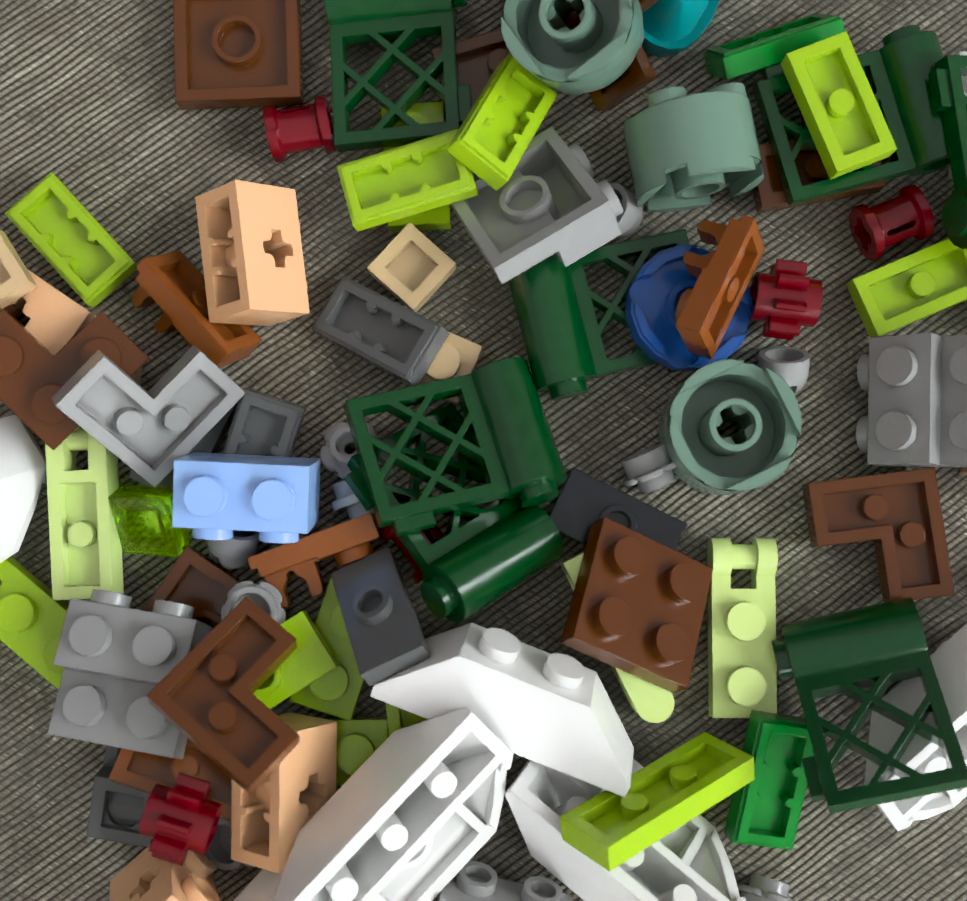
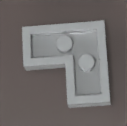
M193 345L148 392L98 349L51 399L57 408L152 486L156 487L174 468V460L187 455L246 393Z

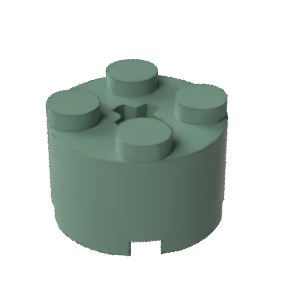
M505 0L503 17H501L503 39L517 62L547 86L569 95L593 92L617 80L629 68L644 41L643 14L639 0ZM575 11L579 15L581 23L575 29L570 30L565 18L569 13Z
M740 82L722 84L708 92L687 95L686 89L680 86L658 90L647 97L649 108L627 119L624 123L623 135L636 202L639 207L646 202L648 211L675 212L704 207L712 204L710 195L729 187L730 197L733 198L755 188L764 179L750 101L747 98L744 84Z
M720 360L697 370L672 393L660 413L659 440L661 444H665L669 458L676 466V468L672 469L673 472L687 485L701 493L715 495L736 494L761 487L773 481L787 469L793 458L798 436L801 435L802 416L793 391L778 374L743 360ZM722 420L724 422L735 420L738 423L740 431L736 432L732 439L730 437L722 439L718 434L716 427L722 423Z

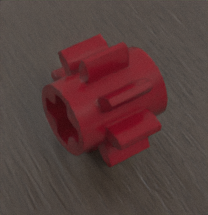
M776 259L775 265H770L769 273H755L750 288L752 312L749 319L764 322L763 337L793 340L794 335L799 336L801 326L814 327L816 325L822 305L823 285L821 280L806 277L807 262Z
M179 772L173 788L161 784L154 786L144 807L138 828L139 835L153 839L149 847V851L152 852L151 857L183 866L188 850L203 855L207 853L214 838L223 804L208 800L212 788H209V781Z

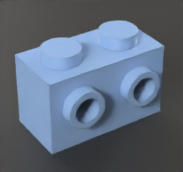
M192 452L174 460L172 527L193 528V538L202 540L233 538V530L259 531V541L266 543L298 542L299 533L308 534L319 522L321 458Z

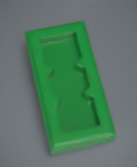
M814 13L709 48L707 52L703 53L707 72L710 75L726 80L759 70V74L763 76L762 72L766 67L780 64L787 53L844 32L843 19L838 18L836 15Z
M751 710L742 751L754 757L755 780L733 793L724 834L732 843L792 850L807 787L801 759L814 756L806 721L803 717Z

